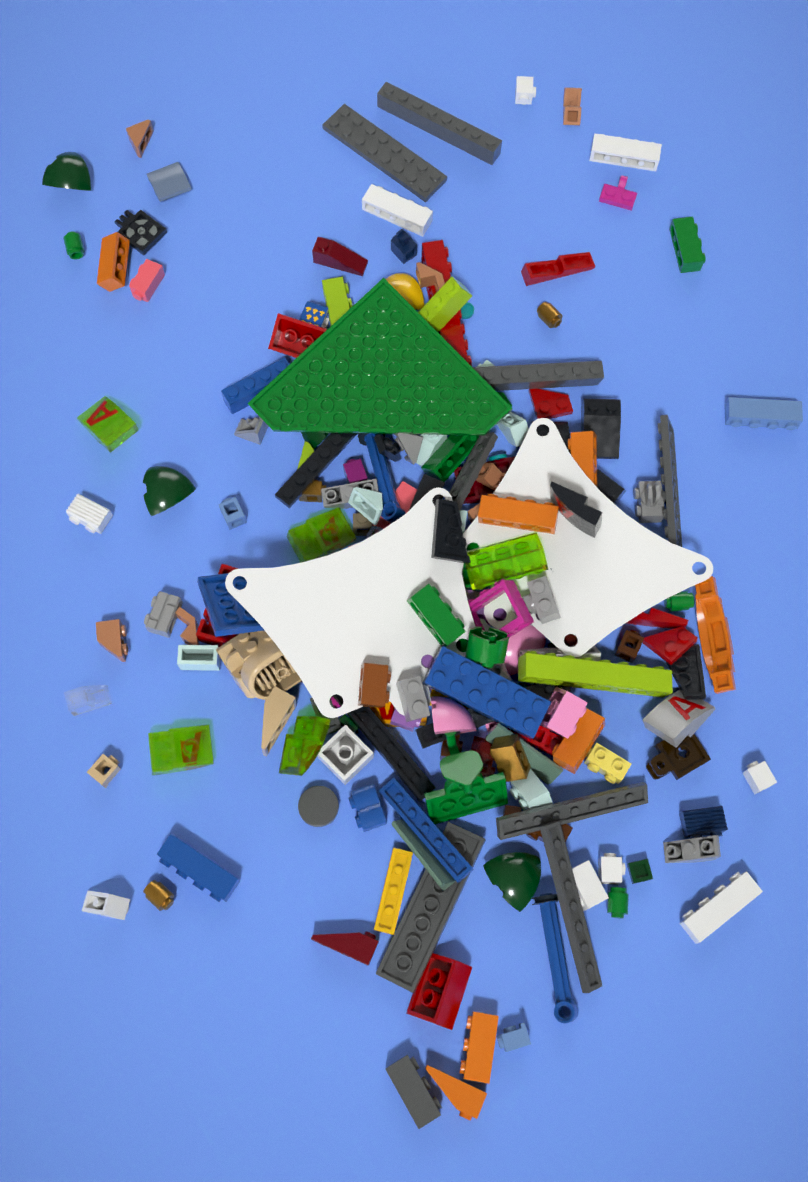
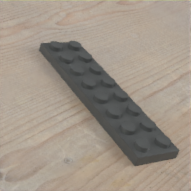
M343 104L322 124L323 130L424 202H427L447 181L445 174L346 104Z
M661 415V423H658V432L662 438L659 440V448L663 454L660 457L661 468L664 469V474H661L662 485H665L662 497L663 502H666V508L663 512L664 519L667 520L668 526H665V535L669 542L682 547L674 429L668 415Z
M448 822L443 832L444 836L473 868L486 841L485 838ZM425 869L376 971V975L413 994L415 993L470 874L459 883L455 881L444 891Z

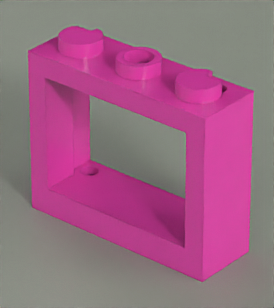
M501 579L495 582L494 587L480 592L478 598L469 600L468 604L475 626L482 627V630H485L476 612L506 592L518 617L499 630L508 634L507 637L510 638L532 624L534 620L514 581Z

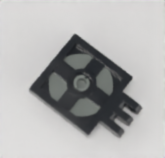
M126 210L124 214L127 217L121 214L119 216L120 220L116 219L114 221L121 228L118 233L130 240L129 245L142 255H145L167 233L165 227L142 210H139L135 215Z

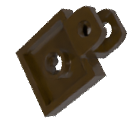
M693 734L691 738L686 736L677 748L665 740L656 744L654 747L659 754L647 763L646 769L654 780L660 779L670 772L678 780L707 763L711 758L695 734ZM679 748L687 751L685 754L686 758L679 756Z

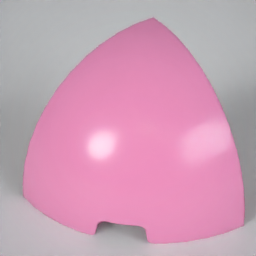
M532 625L525 627L509 638L504 663L510 676L518 673L520 650L541 649L545 647V636Z
M431 696L435 734L477 731L472 716L460 703L447 697Z

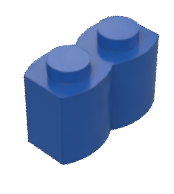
M374 783L350 791L352 797L348 799L351 808H356L358 816H355L358 829L362 827L363 832L387 824Z

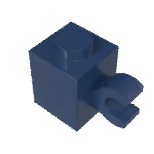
M401 229L391 239V251L405 264L417 256V244Z

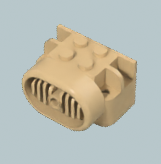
M265 631L238 634L216 649L232 678L247 698L256 697L266 700L269 694H266L269 689L272 691L276 686L286 692L302 681L278 646Z

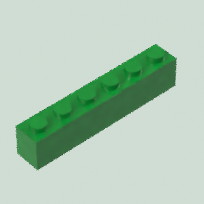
M497 392L512 407L505 394ZM450 435L421 469L426 475L445 482L471 453L480 435Z

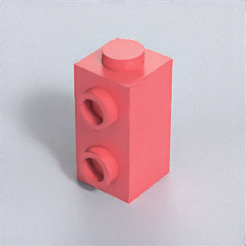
M146 259L144 264L140 265L137 275L131 279L129 284L132 296L135 299L149 302L165 276L162 265Z

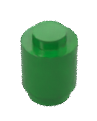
M74 231L68 232L63 237L67 255L71 259H80L84 255L81 235Z
M681 591L664 600L665 608H668L670 612L689 610V608L694 607V596L692 592Z
M610 887L607 913L611 914V918L623 919L624 915H628L629 894H627V889Z

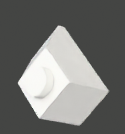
M87 890L82 911L125 920L129 910L130 899Z

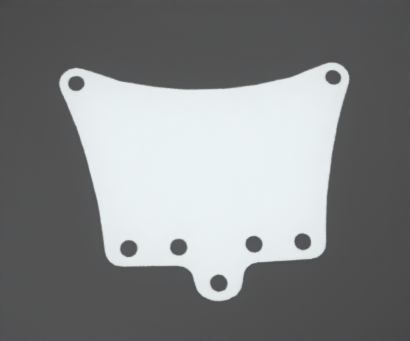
M539 418L531 424L514 461L493 494L499 498L514 497L519 501L534 500L540 504L546 502L553 503L550 498L551 482L557 483L588 497L587 505L602 512V523L595 538L576 528L560 512L558 514L555 534L483 524L478 522V516L463 533V538L466 539L467 543L466 548L468 544L473 542L477 543L480 547L476 555H470L467 552V556L470 557L471 561L469 565L491 588L494 587L495 582H498L493 577L494 571L498 568L506 571L505 580H513L522 597L530 594L527 582L543 576L547 577L561 618L542 624L536 618L535 613H533L531 616L534 622L531 625L564 654L574 656V658L585 654L612 631L670 596L706 581L713 574V564L709 558L665 540L629 517L610 501L586 476L569 453L553 421L547 418ZM545 424L549 427V433L546 436L537 434L536 429L539 425ZM694 563H704L706 566L705 573L702 575L695 574L692 570ZM506 592L484 607L486 620L496 629L502 628L518 617L512 610V604ZM501 608L506 611L507 617L505 620L497 621L494 619L493 613L496 609ZM574 634L577 637L578 642L574 647L565 645L564 638L566 635Z
M433 488L405 515L378 533L346 549L302 563L275 568L235 569L227 575L225 585L228 592L251 614L278 646L301 678L322 715L328 718H335L363 707L358 706L360 672L363 663L388 665V671H391L390 683H387V691L390 694L389 701L400 714L404 715L396 683L400 680L420 676L423 682L429 668H425L421 664L422 657L428 654L435 658L441 647L407 602L409 598L428 584L438 590L440 599L449 604L452 609L451 613L464 624L466 632L446 648L465 657L466 652H460L456 647V643L462 638L468 641L469 630L476 626L468 604L460 563L431 558L435 518L433 497L439 494L444 496L445 500L453 501L450 493L444 488ZM237 576H243L247 581L246 587L242 590H238L233 586V580ZM423 685L429 707L431 701L429 687ZM335 694L343 698V705L337 709L333 708L329 702L331 696Z

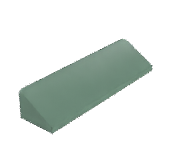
M498 723L490 729L485 739L493 744L496 737L515 734ZM519 737L530 763V769L539 779L546 784H551L563 772V768Z
M397 820L392 822L394 829L440 888L445 891L455 882L454 878L405 821Z

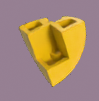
M395 273L386 278L389 284L415 310H421L424 307L422 290L412 276L406 273Z

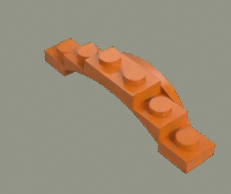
M711 576L706 581L695 585V599L699 637L705 664L713 681L714 692L719 694L736 690L733 675L735 668L732 657L734 651L728 619L724 615L722 599L718 595L716 579Z

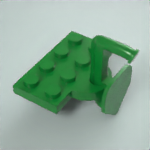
M456 732L445 733L450 756L444 757L440 761L442 775L447 779L444 789L424 794L428 817L434 824L508 804L504 773L493 774L483 778L480 773L483 769L480 755L472 750L460 753L456 744Z

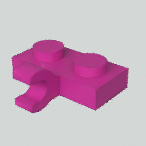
M621 175L618 187L604 184L599 202L632 211L637 193L625 189L628 177Z

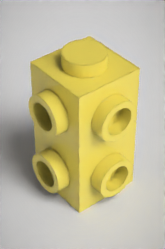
M599 743L591 747L584 762L590 771L601 773L605 776V780L612 784H619L631 766L630 762Z

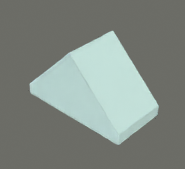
M358 487L353 488L348 503L371 523L376 525L383 511L382 493Z

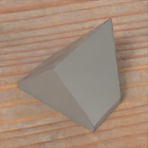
M260 417L247 418V420L241 419L234 435L260 445L268 425Z
M395 433L394 435L397 436L395 441L401 447V451L405 450L407 454L404 457L405 460L414 465L417 462L423 437L418 434Z

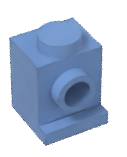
M236 497L227 498L218 504L229 530L247 523Z
M520 1023L519 1029H516L515 1025L504 1028V1033L496 1036L500 1049L504 1048L505 1052L531 1045L525 1023Z

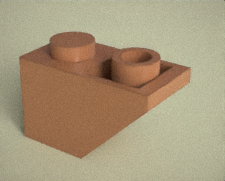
M119 619L96 622L98 643L121 662H126L125 655H128L127 643L124 644V637L127 636L126 626Z

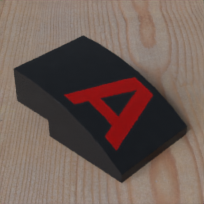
M551 482L550 498L555 506H559V512L576 528L595 538L602 523V512L587 505L588 497Z

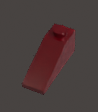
M317 237L312 250L313 263L359 276L364 275L368 260L333 240Z
M367 931L364 934L360 932L312 935L311 937L312 941L369 966L379 944V941L375 940L377 936Z

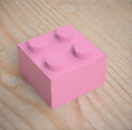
M556 687L549 698L551 704L541 725L565 738H569L577 728L576 723L578 719L585 714L588 702L564 689Z

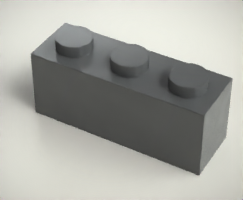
M406 1055L385 1069L417 1128L420 1129L441 1116L439 1110L442 1109V1106L436 1096L431 1098L428 1092L431 1087L425 1076L420 1078L416 1071L420 1067L414 1056L409 1058Z

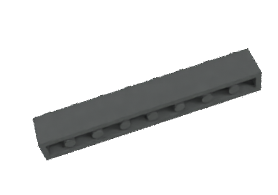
M385 82L378 91L377 107L490 165H493L501 154V139L388 82Z
M602 361L472 367L495 391L594 386L604 379Z

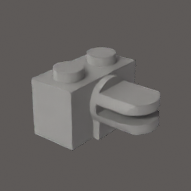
M639 481L637 487L634 488L633 497L637 499L635 515L639 518V523L662 522L664 518V502L661 481Z
M543 576L527 582L530 594L522 598L530 614H537L542 624L561 618L547 577ZM511 605L513 612L517 616L513 606Z

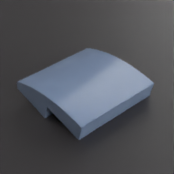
M178 162L146 174L160 202L192 190Z

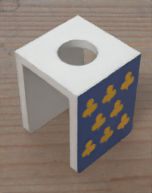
M307 301L299 320L327 328L329 318H326L328 307Z

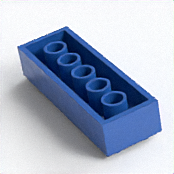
M444 646L439 648L422 682L423 685L529 739L535 737L551 704V701Z

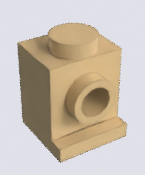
M102 754L87 773L103 787L107 788L109 782L121 770L117 766L120 762L112 755L107 757ZM109 767L110 770L104 774L105 768Z

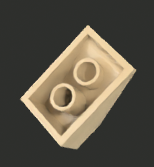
M276 686L272 691L270 689L267 691L266 694H269L264 703L261 749L266 757L297 706L296 697Z

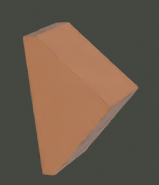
M145 120L126 128L128 139L139 158H142L154 132L151 120Z

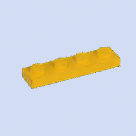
M393 848L374 926L375 931L391 935L395 933L413 852Z

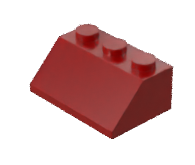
M278 313L268 349L297 358L327 329Z
M433 953L416 991L412 995L406 1014L452 1030L472 967L460 961Z

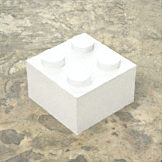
M346 725L316 752L317 757L344 785L374 758V753Z

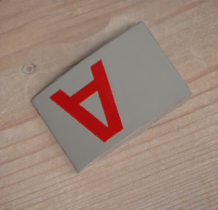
M679 690L664 699L643 719V723L646 729L677 748L686 736L691 738L715 711V707L702 699L685 700Z

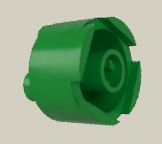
M482 627L471 628L469 630L465 658L481 662L482 666L492 668L494 664H503L508 648V634L502 630L490 627L488 631L482 630Z

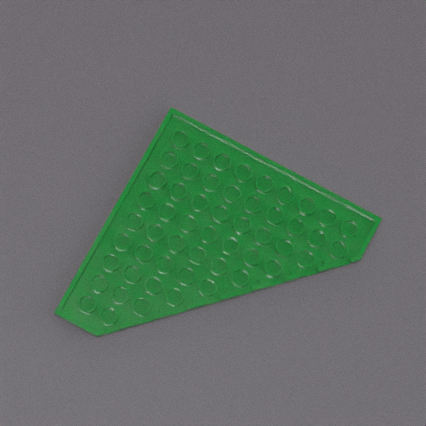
M385 278L381 279L247 403L273 432L486 435L512 411V407Z

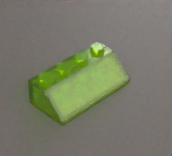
M537 532L467 551V556L470 557L471 563L465 564L472 590L484 589L486 586L493 585L501 579H521L526 575L540 574L548 570L544 549Z

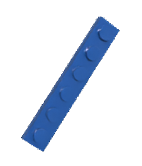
M392 778L378 790L457 883L461 882L474 870L395 778Z

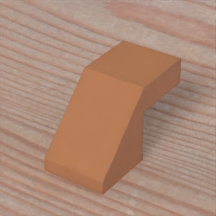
M564 87L563 125H580L582 88Z
M420 262L416 263V276L420 288L434 285L436 292H438L445 284L442 273Z
M485 463L476 481L495 491L506 473H502L494 463Z
M179 607L175 614L179 620L187 625V628L180 635L182 641L187 645H200L196 636L198 623L195 617Z

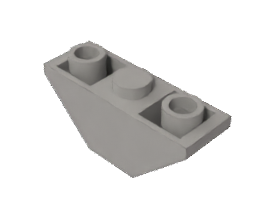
M377 479L322 488L324 508H353L348 503L353 488L358 487L379 492Z
M719 835L663 843L665 863H697L713 861L721 857Z

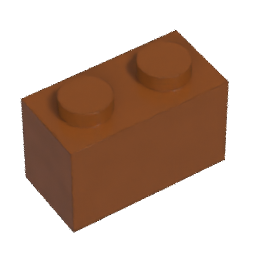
M363 663L361 665L358 706L383 708L385 703L389 702L390 694L387 691V683H390L391 671H388V665Z

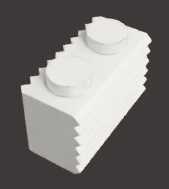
M80 494L74 497V500H72V503H70L66 510L69 521L75 525H79V523L84 525L85 529L93 534L95 532L102 534L113 517L109 509Z

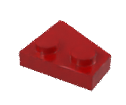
M543 389L528 390L536 419H552L573 413L569 395Z
M681 626L647 636L642 643L672 665L697 642L698 637Z

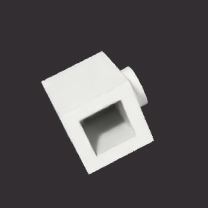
M517 76L515 104L532 105V98L536 97L533 77Z
M755 761L747 765V770L743 772L754 795L777 783L765 761L761 763Z
M605 853L604 857L601 856L598 859V878L601 884H621L622 875H625L626 871L625 863H622V857H616L614 853Z

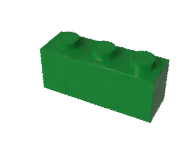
M693 216L672 219L669 231L680 273L701 271L706 257L705 253H702L701 238H698L697 223L694 222Z
M428 584L409 598L407 602L441 647H447L466 632L464 624L459 618L454 617L449 604L440 599L438 590Z

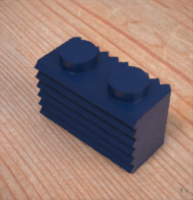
M723 806L686 810L679 813L684 838H700L702 835L709 834L710 836L719 835L720 837L723 836V832L728 830Z

